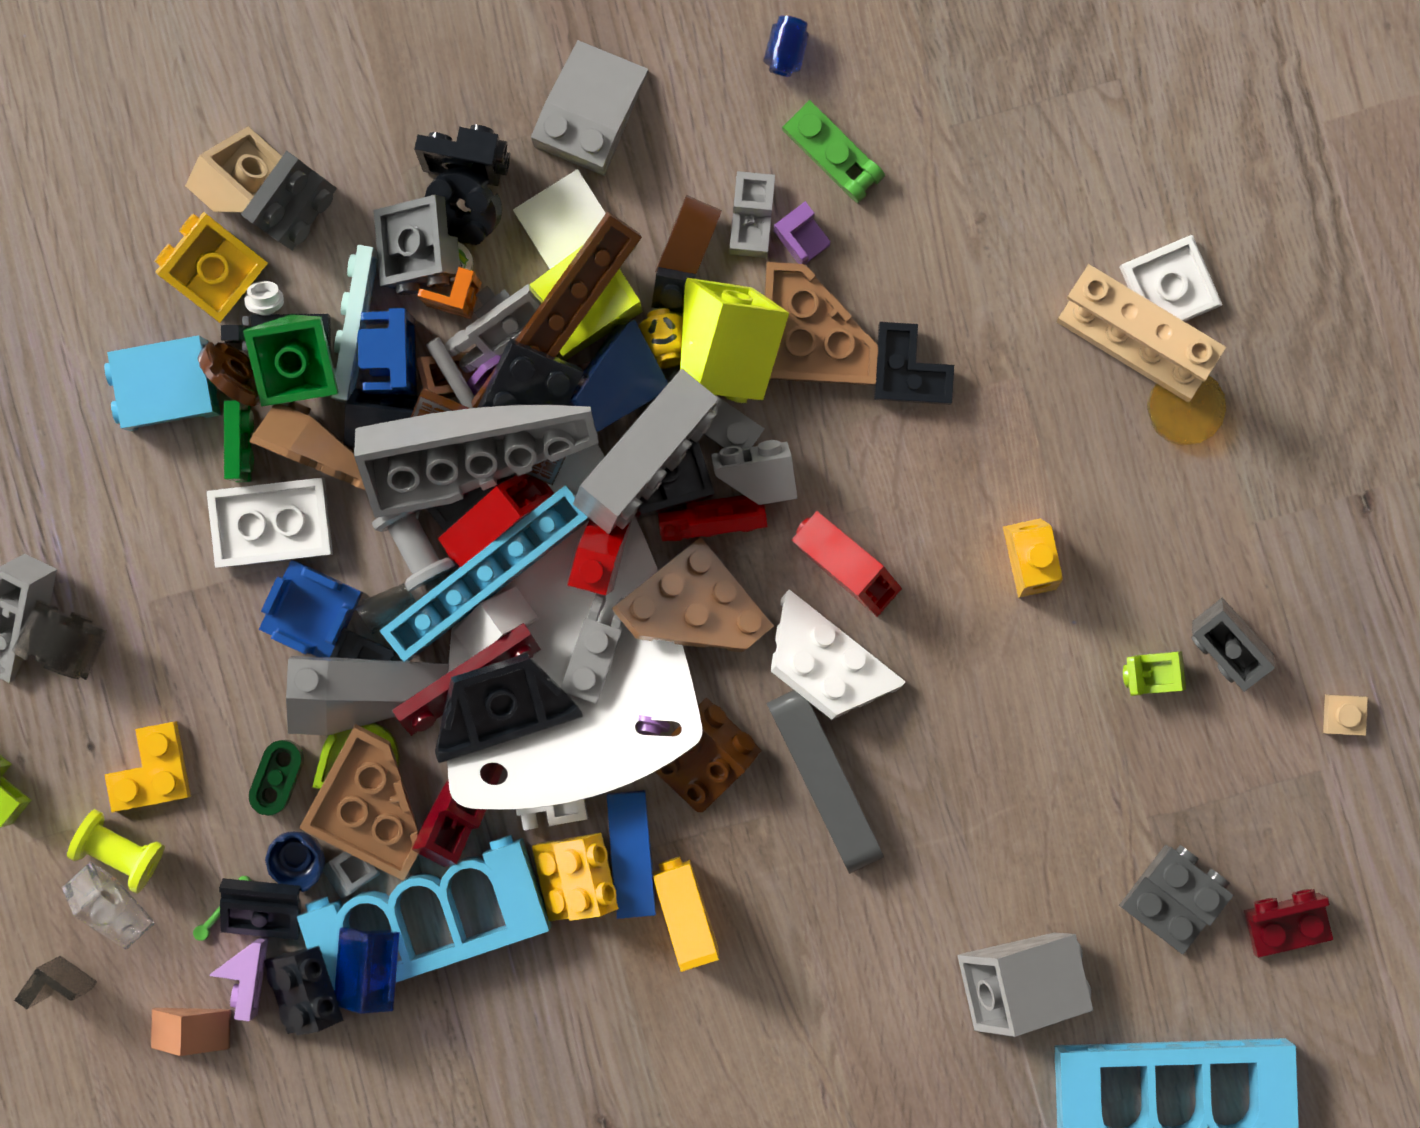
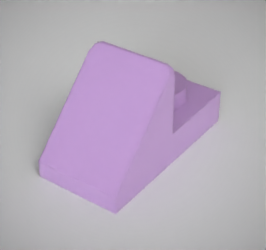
M260 937L210 974L213 977L240 980L239 984H234L230 999V1006L236 1008L234 1016L236 1020L251 1021L258 1014L265 966L263 960L266 959L268 938Z

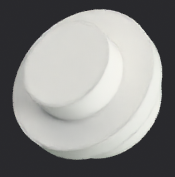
M259 281L248 287L244 301L249 311L266 316L273 314L283 306L284 297L275 283Z

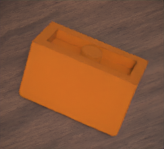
M458 267L450 297L424 289H419L418 297L427 307L471 319L477 301L475 294L480 291L482 282L474 271Z

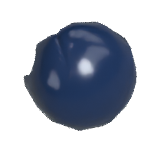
M292 831L282 833L268 846L265 863L268 874L278 884L301 886V892H305L319 881L324 869L325 857L323 847L316 838L304 832Z

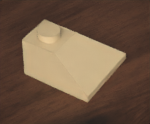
M248 126L200 154L185 186L213 212H243L282 156Z

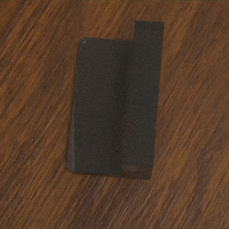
M58 956L36 968L14 1001L25 1009H29L50 997L55 990L68 1000L73 1001L92 990L97 981L62 956Z

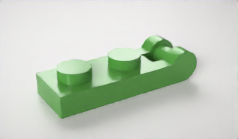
M810 100L782 127V131L856 203H859L866 196L865 191L873 183L878 184L885 177L883 170L870 160ZM854 165L862 171L855 180L846 174Z

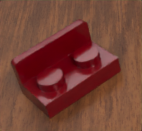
M1305 889L1293 892L1291 894L1292 899L1278 902L1277 898L1255 901V908L1244 910L1254 955L1259 958L1332 941L1333 936L1326 911V906L1330 905L1328 897L1315 893V889Z

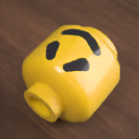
M666 308L649 312L647 314L648 318L643 320L638 327L659 367L666 369L680 365L683 317L670 313V310Z

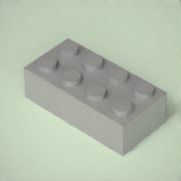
M681 369L583 481L578 489L573 505L608 534L616 526L623 530L637 513L636 510L642 503L639 499L643 497L648 500L662 484L661 481L667 474L665 471L666 467L672 472L691 447L690 439L697 443L710 428L711 422L717 416L712 410L719 398L684 369Z

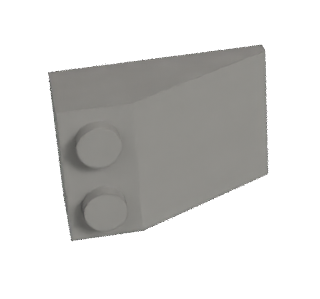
M577 40L543 106L533 130L531 140L534 147L605 176L649 70Z

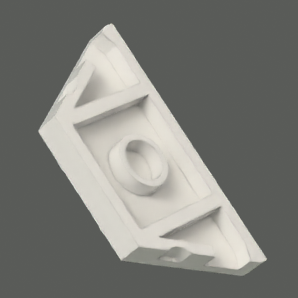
M790 589L781 598L780 605L783 607L780 624L777 626L775 641L777 648L773 654L771 672L831 720L848 713L853 708L871 703L876 698L887 693L896 692L904 685L906 681Z

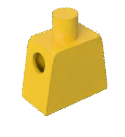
M1040 518L1003 526L1018 598L1057 590L1063 577L1051 525Z

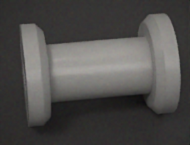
M422 509L378 517L371 523L375 531L384 532L389 530L412 575L405 582L408 592L434 581L456 567L453 559L444 558L440 560L418 520Z

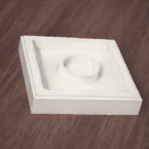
M578 169L513 209L549 269L584 245L606 214Z
M1193 235L1119 266L1128 288L1184 322L1222 306V302Z

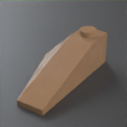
M295 401L288 402L287 406L282 404L273 405L251 437L250 442L365 490L354 458V451L346 446L342 440L319 420L309 416L311 411L309 407Z

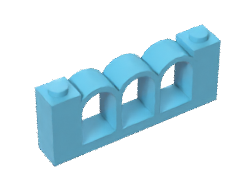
M508 835L489 842L491 849L486 850L482 854L483 858L472 856L459 860L457 865H452L447 870L442 879L426 873L412 875L398 884L390 896L373 890L359 893L348 900L343 906L340 899L329 903L328 897L306 903L307 911L297 916L307 948L319 945L337 1001L340 1002L548 932L552 924L548 920L545 903L523 838L513 841L512 835ZM473 868L482 871L490 879L506 925L467 938L452 895L451 884L453 876L458 871ZM423 886L436 893L454 943L415 955L400 907L402 893L407 888ZM364 903L377 905L384 911L389 920L402 959L364 972L349 925L352 909L356 905Z
M1286 1038L1055 1045L1057 1128H1112L1104 1124L1102 1117L1100 1067L1140 1066L1141 1111L1136 1121L1124 1128H1299L1296 1046ZM1248 1063L1249 1107L1243 1119L1235 1124L1222 1125L1216 1123L1212 1115L1210 1064ZM1194 1065L1195 1109L1191 1118L1183 1125L1170 1127L1159 1123L1156 1104L1155 1066Z

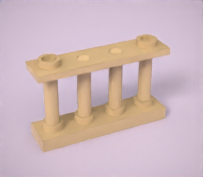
M1090 264L1087 265L1067 296L1069 302L1057 319L1058 324L1188 403L1202 381L1204 382L1226 349L1221 343Z

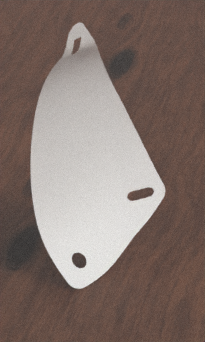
M598 444L566 456L553 486L548 484L554 493L566 485L576 497L580 485L605 457ZM515 473L514 475L508 478L503 477L504 481H507L508 479L516 476L517 474ZM635 516L632 518L614 590L606 595V603L597 621L611 626L614 617L612 608L619 602L620 598H625L658 571ZM588 522L491 597L493 598L517 587L539 617L538 620L527 627L541 648L539 652L534 654L532 659L560 687L584 619L588 618L596 595L594 592L567 585L576 550ZM467 617L452 628L448 672L471 658L454 634V631ZM622 622L620 628L622 634L597 704L567 694L579 706L583 717L448 760L449 790L452 798L458 804L471 809L505 810L546 807L574 802L612 791L641 779L674 761L694 747L700 741L703 732L697 699L683 645L653 639L652 641L636 639ZM639 715L652 717L651 720L678 722L682 727V731L675 737L641 735L635 730V725L638 722ZM493 762L504 766L508 773L506 781L500 785H490L484 782L480 776V770L485 764Z

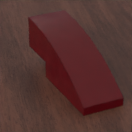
M493 762L485 764L480 770L482 780L487 784L497 785L504 766ZM448 779L434 802L411 850L443 867L457 865L471 830L479 828L487 809H471L458 804L450 794Z

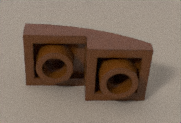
M686 195L655 272H657L658 267L696 274L722 210Z

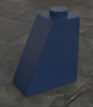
M635 319L622 322L614 327L584 370L567 405L591 407L597 432L656 398L668 385Z

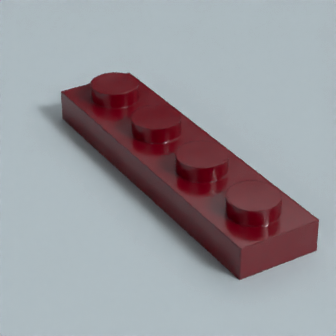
M522 623L392 711L411 736L417 732L425 731L435 723L436 719L443 715L451 677L526 653L533 658L534 654L539 652L541 648L526 625Z

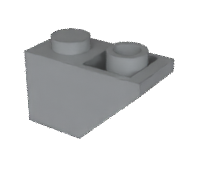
M767 440L761 442L756 447L744 449L738 446L723 448L719 453L711 454L715 476L758 505L798 499L788 441Z

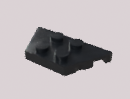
M526 653L451 677L435 755L438 763H442L581 718L583 714L579 706Z

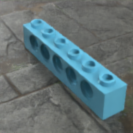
M566 485L380 630L381 634L403 662L410 661L467 617L480 603L490 599L589 521L590 518L573 505L575 495Z

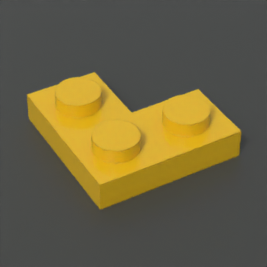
M177 721L135 729L142 767L104 774L111 812L191 797Z

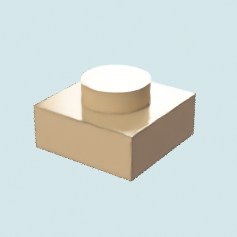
M1325 695L1323 733L1366 736L1368 697Z

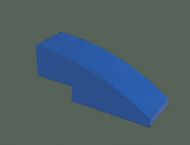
M646 791L608 793L607 807L613 884L616 889V899L619 908L616 910L617 919L656 915V899Z

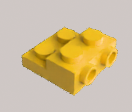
M205 212L200 217L193 213L180 228L179 232L184 237L174 248L170 244L166 245L154 262L159 265L155 272L220 323L268 262Z
M601 832L542 842L532 846L549 921L563 919L572 921L600 917L619 909L616 889L612 882L607 860L608 853L604 846Z

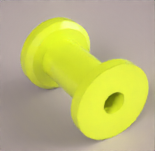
M96 809L92 810L77 829L69 845L67 858L78 861L87 854L128 875L129 890L138 894L153 875L161 860L165 845L156 841L141 847L103 827L105 821L103 813Z

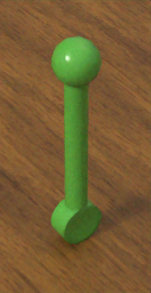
M248 876L238 878V880L252 881ZM220 906L204 924L198 925L193 930V936L196 940L203 941L209 937L210 928L220 918Z

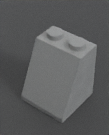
M1054 932L957 955L974 1031L1016 1037L1093 1011L1091 987L1085 977L1082 964L1083 952L1077 941L1076 934Z

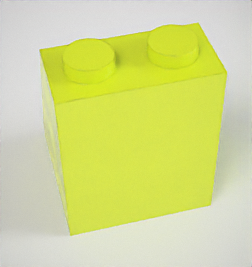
M581 247L530 284L543 301ZM620 268L559 351L565 361L609 334L618 324L629 321L643 312L639 298Z
M687 278L684 290L680 370L684 369L714 395L725 396L727 399L738 403H747L748 399L764 400L789 312L752 287Z

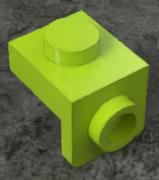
M1182 651L1127 657V664L1123 666V681L1125 686L1130 688V695L1137 696L1149 693L1186 690Z

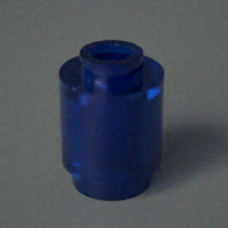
M781 15L778 16L777 23L772 25L763 62L769 66L771 73L790 77L792 72L800 71L809 38V33L806 31L808 23L804 20Z

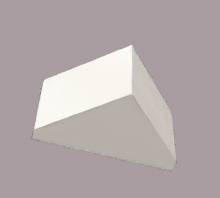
M514 587L480 603L459 625L454 634L469 655L473 657L522 623L528 627L538 620L539 617L517 587Z

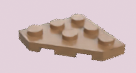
M767 262L765 296L789 312L770 380L875 386L878 345L861 329L849 312L832 293L828 292L806 264Z
M701 537L612 608L636 639L652 641L653 639L674 642V644L702 648L706 646L725 648L727 651L741 653L774 627Z
M355 724L303 819L300 829L404 881L418 856V853L411 849L419 834V830L390 741Z

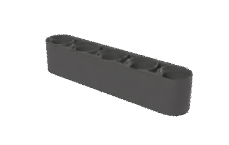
M792 690L766 703L849 874L884 858L809 701L795 690Z

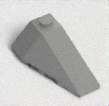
M291 656L288 658L286 690L288 734L327 736L353 729L355 724L364 726L396 717L392 710L447 674L449 664Z

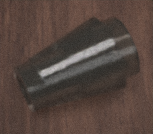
M402 583L399 586L363 599V604L357 607L356 611L373 635L407 610L416 600L411 592H408L405 584Z

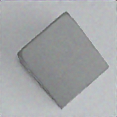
M343 852L326 863L323 872L341 899L380 875L375 866L347 852Z

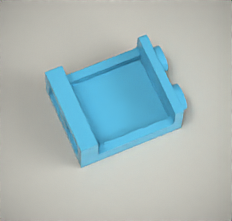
M198 335L107 352L109 363H105L104 370L109 386L114 388L116 401L111 402V410L115 423L120 424L121 429L135 431L138 430V427L202 416L209 418L220 416L221 411L216 386L206 377L197 359L200 351L208 343V340Z

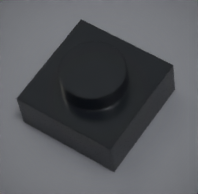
M658 267L651 307L657 309L666 308L673 312L683 313L685 282L687 278L695 279L696 274Z

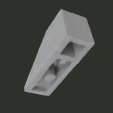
M23 554L0 566V679L8 683L14 681L51 602L57 573L56 568L27 554Z

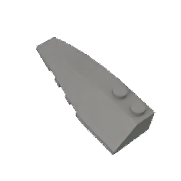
M509 405L432 413L358 427L355 429L354 458L374 517L377 518L454 503L463 499L464 493L479 487L482 490H486L497 485L498 479L515 472L520 476L532 471V466L547 459L554 462L598 444L599 441L591 407Z

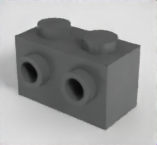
M1223 597L1192 621L1193 636L1191 638L1195 645L1205 655L1209 653L1217 661V667L1221 674L1230 683L1235 681L1244 692L1275 669L1274 654Z

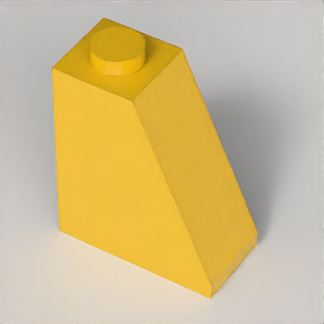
M675 857L659 863L660 870L653 872V880L680 971L683 972L719 960V947L691 861L682 862L680 857Z

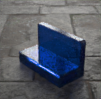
M350 927L340 928L334 990L340 1008L360 1014L394 1010L400 932L393 930L362 931Z

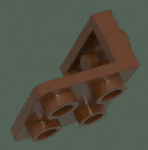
M707 697L698 705L703 729L700 741L683 755L655 771L661 779L697 812H704L747 770L762 751L749 734L741 731L726 716L725 712L719 706L714 705ZM681 725L670 735L671 737L678 736L681 733Z

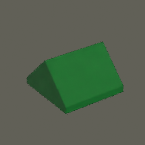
M288 315L243 331L261 407L339 393L322 317Z

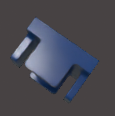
M389 308V311L361 312V321L366 325L389 324L388 328L358 330V366L361 369H369L372 377H390V382L362 383L363 391L367 394L417 395L415 318L405 308Z
M291 560L284 576L276 578L262 607L261 612L265 614L259 630L271 635V639L303 654L330 657L343 628L347 629L363 592L298 561Z

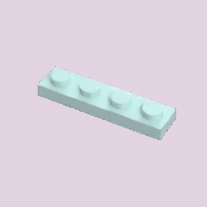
M358 245L356 255L351 254L348 261L347 275L352 277L350 292H344L342 297L341 315L346 316L343 330L337 331L334 343V352L339 353L337 368H333L339 393L332 395L331 398L339 402L346 403L357 384L359 373L358 330L366 329L367 326L361 321V312H369L378 262L377 251L370 246Z

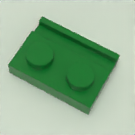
M224 401V479L235 482H252L254 454L251 449L250 440L254 429V416L250 405H245L238 401Z

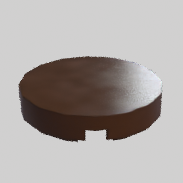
M213 342L207 343L197 358L200 368L206 377L219 390L242 404L250 406L261 404L250 358L239 349L227 343L218 342L216 345Z

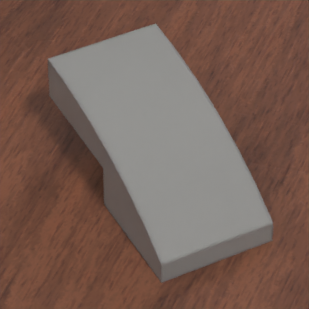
M737 171L730 255L767 258L775 175Z

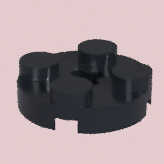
M453 167L439 174L429 184L425 197L431 195L445 197L448 235L458 237V242L478 245L498 226L502 216V203L498 193L495 196L493 195L491 189L487 186L489 181L482 174L466 167ZM460 199L464 200L465 207L471 209V211H462L457 206V202Z

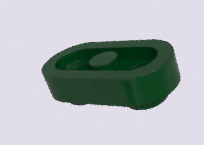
M279 740L271 743L265 749L249 790L250 805L257 813L266 816L274 815L284 810L288 805L304 763L303 751L298 744L291 740ZM281 752H287L290 755L291 762L288 766H283L279 762L278 758ZM268 788H273L277 792V799L274 802L268 801L265 797V791Z

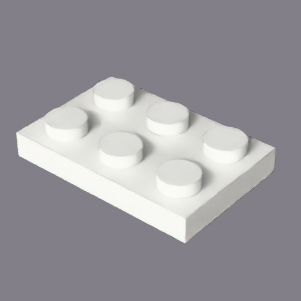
M325 478L207 491L215 568L333 555Z

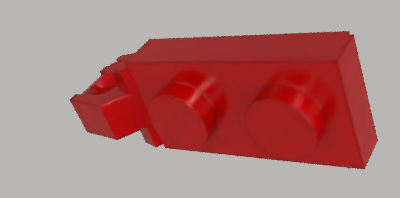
M745 495L691 502L686 504L687 508L684 510L658 514L662 541H681L683 538L689 539L690 537L701 536L712 537L717 534L737 531L750 532L755 529L768 527L764 504L758 505Z

